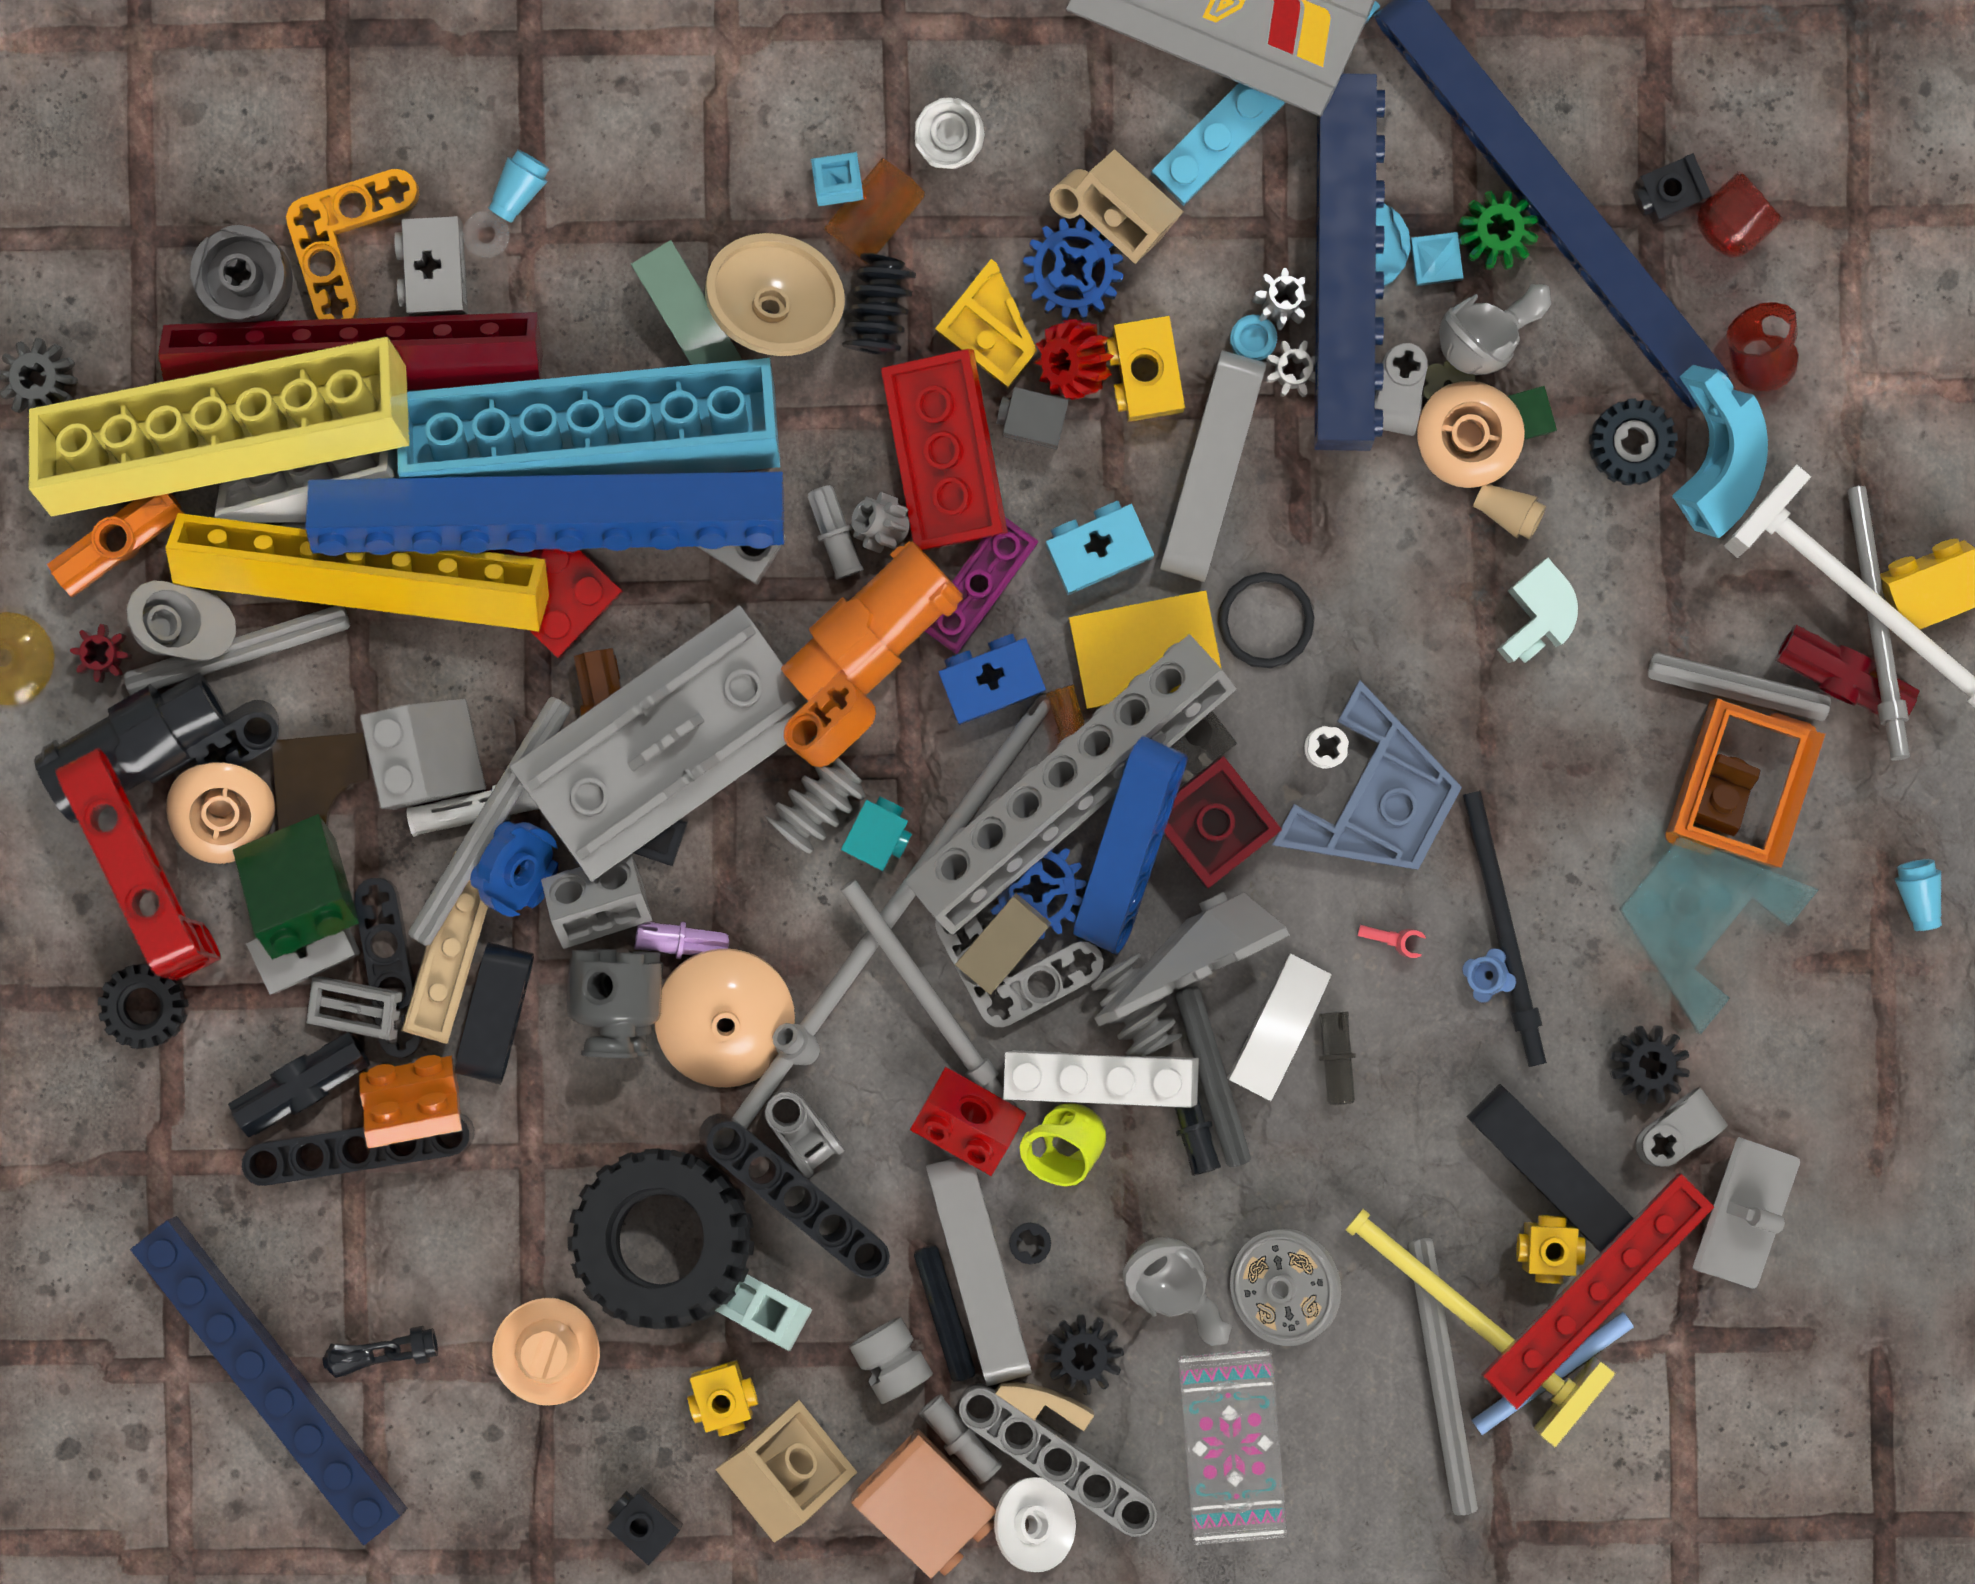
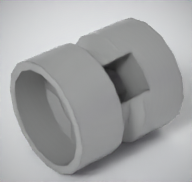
M901 1316L877 1327L849 1345V1349L861 1370L871 1371L872 1375L868 1382L881 1404L903 1395L933 1375L922 1352L911 1349L910 1346L914 1338Z

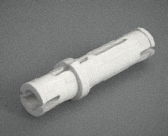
M496 785L492 786V790L416 807H407V819L413 837H416L420 834L474 823ZM525 788L505 821L510 820V815L539 809Z

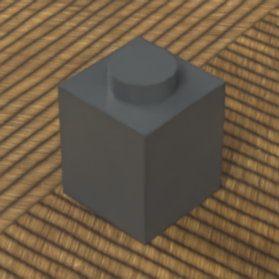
M1014 387L1012 398L1002 397L996 424L1005 426L1003 431V437L1057 450L1069 400Z

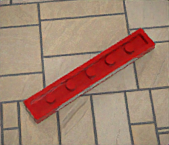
M1678 1173L1481 1375L1513 1408L1518 1409L1715 1207L1682 1174Z

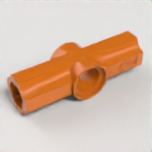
M172 493L133 500L112 517L100 520L94 526L93 531L49 562L47 566L60 586L70 597H74L122 561L134 558L142 546L174 524L178 513H186ZM122 527L127 534L126 544L121 550L112 552L106 544L107 535L112 529Z

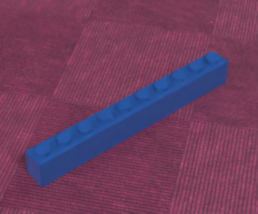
M734 472L308 480L305 528L311 552L329 556L351 552H370L375 555H386L391 552L409 551L434 554L439 551L482 553L486 550H513L524 553L534 549H560L562 551L574 552L582 548H607L613 551L639 547H654L659 550L697 546L706 549H719L723 546L767 548L771 545H784L783 473Z

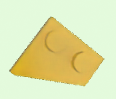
M990 259L937 325L935 331L959 350L973 349L976 364L1006 388H1009L1035 356L1037 349L1024 325L1020 312L1006 286L997 263Z

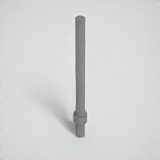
M1865 486L1852 487L1847 491L1861 578L1864 583L1884 599L1867 490ZM1867 610L1882 703L1877 705L1880 724L1886 726L1891 760H1904L1910 757L1904 723L1909 718L1906 701L1900 699L1890 631L1887 626Z
M856 879L847 883L840 891L968 1069L965 1073L967 1078L1004 1099V1088L996 1078L999 1073L988 1058L983 1059ZM1004 1099L1005 1101L1016 1106L1012 1100Z

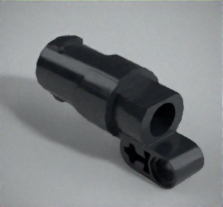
M199 672L162 694L153 685L149 684L108 708L109 716L61 744L55 740L44 746L42 752L35 756L34 764L46 791L60 812L70 822L77 823L78 820L57 778L56 769L100 748L109 759L124 791L127 792L146 780L154 784L194 760H197L198 765L219 762L241 766L275 745L279 737V716L276 709L270 703L263 700H252L226 714L215 692ZM259 717L267 720L271 726L265 733L253 734L245 728V724L250 719ZM235 729L237 737L232 740V730ZM215 743L219 748L225 746V755L220 756L216 751L209 753V744Z

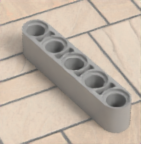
M1221 350L1160 570L1205 582L1262 383L1266 362Z
M958 1157L926 1165L987 1387L1032 1375L976 1168Z
M976 1383L969 1386L962 1393L959 1402V1414L962 1421L970 1429L1121 1532L1132 1537H1140L1149 1533L1154 1528L1157 1520L1155 1504L1152 1497L1139 1486L1039 1418L1031 1419L995 1394V1388L992 1386L987 1387L984 1383ZM977 1395L988 1397L994 1405L992 1413L985 1418L973 1417L966 1408L968 1401L972 1397ZM1014 1422H1024L1032 1429L1030 1440L1022 1445L1011 1443L1005 1435L1007 1427ZM1054 1448H1062L1071 1456L1070 1464L1061 1471L1049 1469L1044 1462L1046 1454ZM1092 1475L1104 1476L1110 1483L1108 1491L1100 1497L1087 1495L1083 1489V1484L1088 1477ZM1132 1501L1142 1502L1148 1507L1147 1517L1137 1524L1129 1523L1122 1517L1123 1508Z

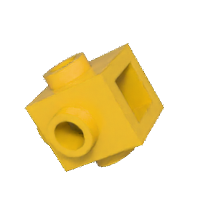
M1539 1215L1538 1223L1525 1222L1524 1234L1518 1233L1516 1244L1517 1262H1522V1269L1527 1273L1535 1274V1282L1562 1284L1564 1276H1576L1577 1265H1584L1585 1237H1578V1228L1566 1224L1567 1217ZM1549 1244H1560V1257L1558 1259L1550 1260L1547 1258L1545 1251Z
M738 1360L692 1373L690 1381L694 1395L687 1396L694 1423L703 1422L705 1432L717 1429L719 1436L733 1434L745 1429L744 1421L752 1418V1406L758 1405V1398L752 1379L747 1378L743 1380ZM724 1395L728 1397L730 1405L722 1406L718 1404L716 1396Z

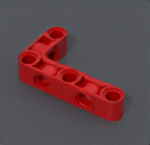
M97 748L56 769L59 783L153 972L159 977L179 981L220 960L219 948L203 922L186 917L114 768L102 749ZM114 807L118 815L117 823L110 831L103 832L99 827V816L106 808ZM154 891L160 901L159 908L152 916L145 917L140 910V901L146 893Z

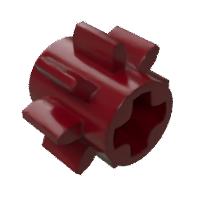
M104 624L99 625L97 635H91V633L85 630L79 631L84 641L80 648L70 649V652L79 655L82 661L76 669L77 673L84 674L93 669L94 681L98 683H103L105 672H111L115 676L122 677V670L118 666L121 664L122 659L132 658V654L123 652L120 645L127 636L119 633L109 638L108 625ZM96 644L110 647L105 652L106 657L109 659L106 663L93 661L97 656V651L94 649Z

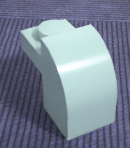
M1546 558L1508 590L1509 594L1531 618L1529 622L1497 648V651L1508 663L1515 661L1518 657L1524 663L1530 660L1545 646V643L1540 639L1544 635L1548 637L1555 647L1562 645L1575 627L1578 616V603L1574 589L1553 562Z
M747 1274L744 1282H739L734 1289L736 1295L730 1302L722 1304L715 1311L782 1348L791 1351L812 1309Z

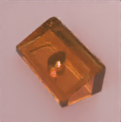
M883 157L862 181L864 200L845 202L823 228L862 262L864 261L860 258L861 253L878 254L925 196V192L911 177Z

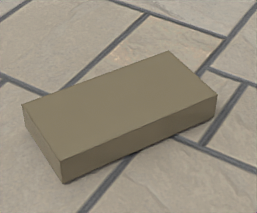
M1015 893L960 957L955 966L991 995L1047 930L1051 922Z

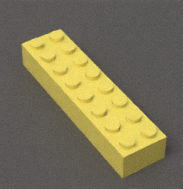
M384 337L29 409V490L52 517L409 446L406 365L390 339Z

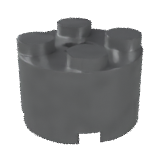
M231 225L222 228L198 245L191 261L190 278L198 298L211 312L227 322L271 321L282 310L290 297L293 274L288 257L274 241L255 228L244 225ZM246 266V270L251 273V277L249 280H243L239 286V283L233 279V275L235 272H243Z

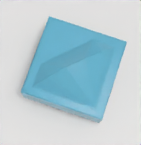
M857 152L811 159L818 206L864 200Z
M1458 232L1413 237L1410 239L1416 286L1460 281L1463 279Z

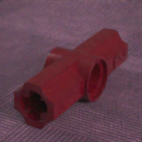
M1793 625L1783 640L1775 661L1819 684L1818 688L1828 695L1853 706L1858 704L1873 714L1879 715L1877 705L1882 703L1875 661L1854 649L1843 645L1837 647L1819 635L1807 631L1798 625ZM1897 678L1900 699L1906 701L1909 716L1917 702L1920 690Z

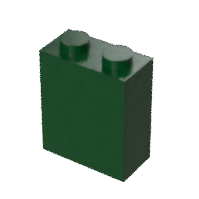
M319 814L233 849L254 935L272 960L282 955L293 953L301 947L325 937L336 935L344 929L359 924L336 839Z

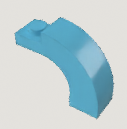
M1692 365L1680 378L1706 418L1709 428V447L1700 469L1672 497L1694 531L1720 538L1743 516L1759 490L1767 463V428L1764 415L1754 395L1733 390L1734 387L1729 378L1718 369L1712 370Z

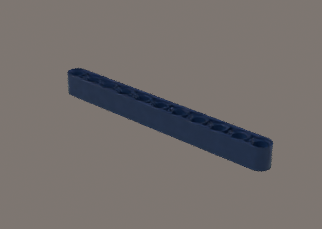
M1392 0L1374 15L1378 26L1517 199L1519 201L1525 199L1528 202L1526 210L1530 215L1537 216L1538 225L1679 399L1690 409L1696 408L1698 405L1680 376L1692 365L1712 370L1718 369L1729 378L1727 371L1431 4L1427 0Z

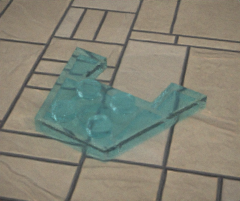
M1677 837L1619 910L1696 1032L1702 1034L1730 999L1694 969L1751 898L1786 926H1789L1819 889L1688 839Z

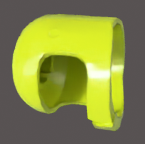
M1077 1103L1058 1105L1045 1116L1042 1125H1038L1030 1132L1025 1133L1019 1146L1021 1159L1027 1169L1041 1180L1064 1187L1077 1185L1085 1179L1100 1157L1106 1144V1129L1101 1118L1090 1108ZM1038 1137H1044L1046 1144L1045 1152L1041 1157L1035 1156L1032 1151V1143ZM1054 1137H1060L1080 1150L1071 1156H1065L1058 1153L1052 1141Z

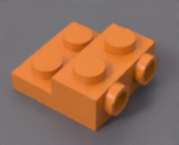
M437 1055L423 1056L414 1063L399 1066L381 1064L372 1067L368 1072L359 1073L360 1097L364 1110V1134L368 1148L462 1130L459 1086L452 1055L445 1057Z

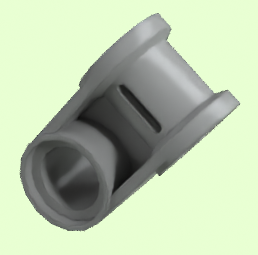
M1402 343L1391 348L1382 360L1384 368L1383 390L1375 391V409H1383V430L1414 436L1421 411L1422 391L1427 372V358L1419 346L1411 343ZM1404 353L1409 354V362L1416 364V370L1406 373L1405 378L1400 376V368L1393 366V360L1403 357Z
M1698 1087L1680 1098L1666 1110L1667 1112L1638 1134L1635 1142L1636 1152L1645 1164L1659 1167L1671 1166L1694 1149L1701 1147L1716 1137L1728 1124L1701 1087ZM1654 1135L1656 1137L1668 1138L1669 1142L1664 1146L1667 1152L1666 1155L1652 1154L1651 1149L1656 1145L1653 1140Z
M783 1088L775 1091L769 1097L765 1108V1118L768 1125L783 1143L784 1149L807 1179L814 1175L813 1169L833 1154L841 1155L846 1151L830 1127L821 1117H818L804 1096L798 1091L791 1088ZM782 1099L793 1100L799 1106V1117L791 1123L780 1122L773 1114L774 1105ZM820 1142H823V1144H821L819 1147H817V1148H816L815 1150H813L811 1153L806 1154L808 1151H810L812 1148H814V1147H815L816 1145H818Z

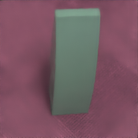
M671 240L631 263V266L691 365L742 360L729 336L713 319L704 294Z

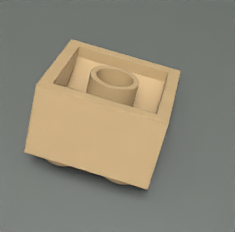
M800 1400L793 1403L746 1441L715 1469L774 1543L804 1524L857 1473Z

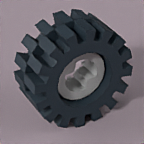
M1636 398L1627 399L1609 407L1595 421L1592 427L1594 428L1593 432L1589 436V444L1592 446L1590 455L1591 459L1596 460L1598 464L1596 468L1599 472H1604L1608 475L1607 479L1613 482H1623L1622 485H1640L1656 478L1669 467L1670 461L1675 457L1677 451L1674 447L1678 437L1677 433L1673 432L1672 426L1675 424L1672 418L1668 419L1663 414L1665 410L1662 407H1655L1651 405L1652 401L1645 399L1642 401H1636ZM1629 429H1636L1645 437L1646 443L1639 447L1638 455L1627 453L1621 445V440L1628 437Z

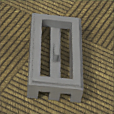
M322 976L312 977L306 1023L386 1040L397 1039L398 1029H394V1022L399 1020L400 1011L396 1010V1006L402 1000V992ZM322 989L383 1001L384 1008L323 996ZM320 1006L382 1018V1023L379 1026L320 1014Z

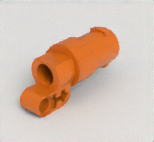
M908 541L904 546H898L890 554L893 560L849 601L842 597L810 627L809 631L813 638L780 668L790 682L808 700L786 723L784 740L792 750L812 766L823 767L829 765L869 729L874 722L876 709L873 702L866 695L902 662L899 655L943 613L949 617L963 599V594L913 541ZM816 735L815 739L809 743L812 737Z

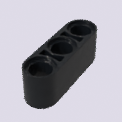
M491 942L487 943L456 1060L455 1074L501 1085L514 1042L533 966L534 953Z

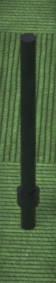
M1481 791L1464 794L1463 799L1499 947L1506 955L1505 965L1508 972L1516 977L1515 988L1510 991L1515 1012L1511 1013L1515 1032L1520 1031L1528 1066L1545 1064L1547 1061L1538 1028L1542 1026L1539 1008H1533Z

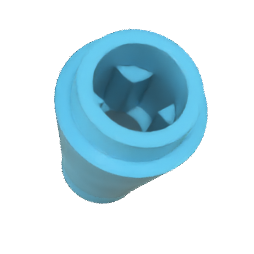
M517 149L513 158L507 157L488 209L512 223L516 215H519L548 182L545 176L549 168L529 154Z
M1922 859L1899 865L1897 867L1899 876L1895 878V882L1910 920L1913 922L1914 930L1926 931L1942 926L1941 870L1936 869L1935 861L1932 859Z

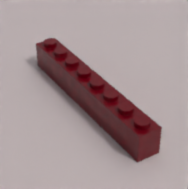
M538 312L163 325L158 352L163 382L388 337L406 365L407 390H432L541 379L543 359Z

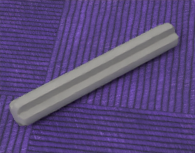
M1654 653L1648 666V677L1652 680L1818 721L1826 719L1831 707V697L1825 693L1663 653Z

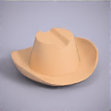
M1461 381L1441 388L1426 402L1418 421V446L1425 464L1439 479L1457 487H1481L1498 480L1516 463L1524 444V423L1516 405L1503 392L1482 382Z
M216 762L189 768L175 779L167 796L166 813L175 839L188 854L204 862L225 864L235 862L233 849L268 834L275 816V801L270 787L257 774L239 765Z
M540 1298L522 1304L503 1320L494 1337L492 1358L500 1380L516 1396L538 1405H558L575 1399L590 1385L598 1369L600 1347L596 1330L591 1320L581 1309L561 1299Z

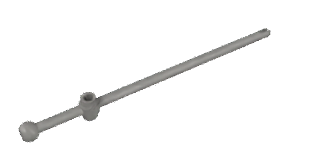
M1041 695L1033 701L906 878L915 871L916 867L923 860L931 858L945 846L955 832L966 827L1052 707L1051 699H1046V696ZM905 881L902 882L880 913L890 929H892L916 896ZM869 930L862 937L800 1024L785 1023L775 1030L773 1044L778 1055L732 1117L746 1129L793 1064L806 1066L812 1064L818 1058L820 1047L814 1035L879 947V944ZM725 1127L718 1130L713 1137L714 1148L723 1149L729 1146L734 1139L733 1129Z

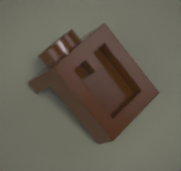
M1718 754L1715 757L1694 822L1734 837L1741 827L1751 789L1758 781L1761 770L1748 765L1740 758Z

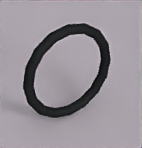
M1261 572L1244 577L1229 589L1220 605L1218 625L1222 640L1234 657L1250 666L1273 668L1288 664L1304 651L1313 634L1315 616L1310 598L1298 583L1282 574ZM1260 582L1279 583L1291 590L1301 602L1305 616L1303 634L1296 646L1284 655L1270 659L1253 657L1241 650L1231 637L1228 626L1229 609L1237 594L1249 585Z

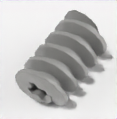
M839 758L832 762L833 766L831 768L828 766H814L820 778L818 781L807 776L801 779L806 789L805 794L793 789L788 792L794 805L792 808L779 802L775 805L780 816L779 821L765 816L797 849L809 854L814 850L808 838L810 835L820 840H824L827 837L821 823L825 822L837 827L840 822L834 810L837 808L849 814L853 808L848 796L851 795L860 800L866 797L860 784L862 780Z
M1140 953L1128 957L1099 973L1100 976L1091 985L1093 991L1107 989L1109 992L1100 1001L1101 1007H1105L1141 969L1132 968L1133 964L1141 957ZM1164 1000L1154 1001L1110 1022V1024L1125 1022L1126 1026L1117 1035L1119 1041L1134 1040L1135 1043L1125 1052L1127 1056H1146L1182 1037V1034L1167 1035V1032L1176 1023L1173 1017L1158 1018L1159 1014L1167 1006Z

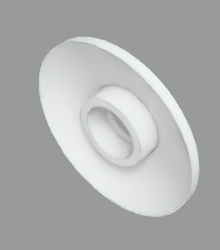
M1031 1477L1017 1481L1002 1495L995 1513L994 1529L998 1546L1002 1554L1012 1565L1027 1572H1044L1061 1563L1069 1553L1075 1537L1076 1521L1073 1506L1066 1493L1044 1478ZM1026 1518L1029 1521V1529L1027 1532L1025 1529Z

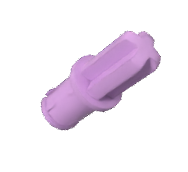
M647 922L637 925L634 949L676 954V959H681L682 954L694 956L708 950L728 949L729 937L726 933L686 928L685 922H680V926Z

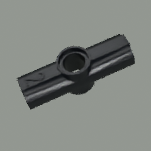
M348 1032L325 1044L311 1055L307 1056L304 1054L270 1074L271 1078L228 1103L238 1126L250 1138L276 1124L277 1121L290 1113L295 1115L330 1094L329 1090L368 1068L371 1064L360 1042L353 1033Z

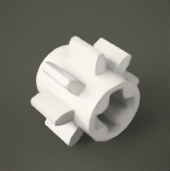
M1286 340L1282 341L1281 351L1283 355L1280 358L1275 355H1268L1266 359L1269 364L1276 366L1275 372L1271 373L1266 378L1267 383H1272L1278 380L1283 386L1281 397H1284L1289 392V389L1296 388L1299 394L1305 397L1307 395V387L1305 385L1307 380L1315 383V372H1312L1315 365V356L1310 357L1305 352L1307 349V341L1305 340L1298 349H1290ZM1288 358H1292L1295 364L1303 362L1305 365L1300 374V380H1296L1293 374L1285 376L1282 370L1287 366Z

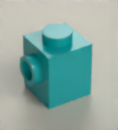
M879 796L876 804L866 800L841 850L884 871L892 855L901 858L912 836V833L905 830L909 821L900 817L904 808Z

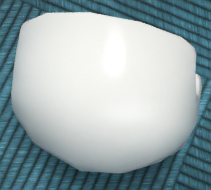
M940 98L926 105L915 121V146L929 165L935 168L958 169L972 162L982 149L985 136L983 122L975 109L962 99Z

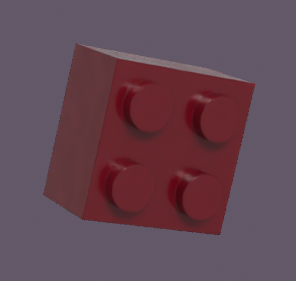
M1223 756L1177 792L1164 836L1204 887L1210 888L1282 831V829Z

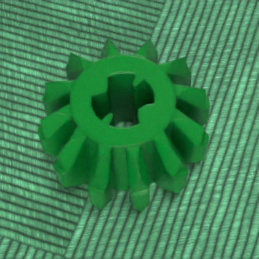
M1492 191L1485 192L1483 195L1485 207L1479 202L1472 200L1467 208L1474 217L1463 216L1459 220V226L1473 231L1459 238L1460 245L1475 243L1476 247L1471 251L1468 258L1471 261H1475L1481 253L1486 254L1485 269L1488 270L1493 269L1497 257L1500 258L1505 270L1511 269L1513 266L1512 254L1524 261L1529 256V252L1522 243L1535 244L1538 239V235L1524 230L1538 222L1537 216L1529 215L1522 218L1521 213L1527 208L1528 202L1523 199L1519 201L1515 208L1510 206L1512 199L1511 191L1503 193L1500 204H1497ZM1492 220H1497L1500 227H1508L1509 231L1503 237L1505 241H1500L1497 234L1489 235L1487 230L1493 225L1494 221Z

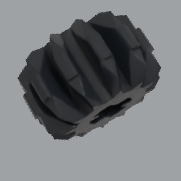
M1654 1025L1649 1039L1643 1026H1635L1634 1035L1636 1043L1629 1037L1621 1035L1618 1041L1627 1049L1626 1053L1622 1054L1617 1051L1610 1053V1059L1623 1062V1067L1616 1068L1610 1072L1611 1078L1621 1079L1628 1077L1621 1085L1619 1091L1623 1095H1628L1637 1087L1636 1101L1638 1103H1646L1650 1089L1657 1103L1665 1102L1663 1086L1669 1091L1678 1094L1681 1088L1679 1084L1672 1080L1674 1075L1688 1077L1690 1073L1686 1068L1676 1067L1677 1061H1682L1689 1057L1688 1051H1671L1678 1044L1680 1037L1677 1034H1671L1662 1042L1664 1034L1662 1026ZM1653 1051V1059L1660 1062V1067L1657 1072L1650 1070L1651 1076L1646 1077V1069L1639 1067L1641 1057L1649 1058L1648 1052Z
M1078 1314L1076 1319L1077 1330L1072 1331L1069 1323L1066 1320H1062L1059 1322V1326L1066 1337L1063 1339L1055 1334L1048 1335L1047 1342L1059 1348L1060 1351L1044 1353V1360L1049 1363L1062 1362L1052 1369L1050 1377L1052 1380H1056L1068 1373L1069 1375L1064 1384L1065 1391L1071 1392L1078 1379L1082 1380L1083 1394L1090 1395L1091 1379L1095 1378L1102 1389L1109 1387L1107 1378L1102 1374L1104 1370L1113 1375H1119L1121 1371L1120 1366L1109 1361L1108 1358H1119L1124 1355L1123 1347L1119 1346L1106 1347L1118 1337V1333L1115 1329H1111L1100 1336L1099 1333L1104 1324L1102 1318L1097 1317L1090 1330L1086 1329L1085 1315ZM1084 1343L1086 1349L1089 1344L1096 1348L1091 1353L1093 1358L1091 1364L1084 1366L1082 1360L1079 1365L1072 1361L1076 1356L1074 1347L1078 1344Z

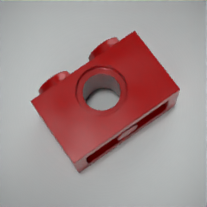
M945 1067L923 1104L910 1131L992 1176L1013 1141L1027 1112Z

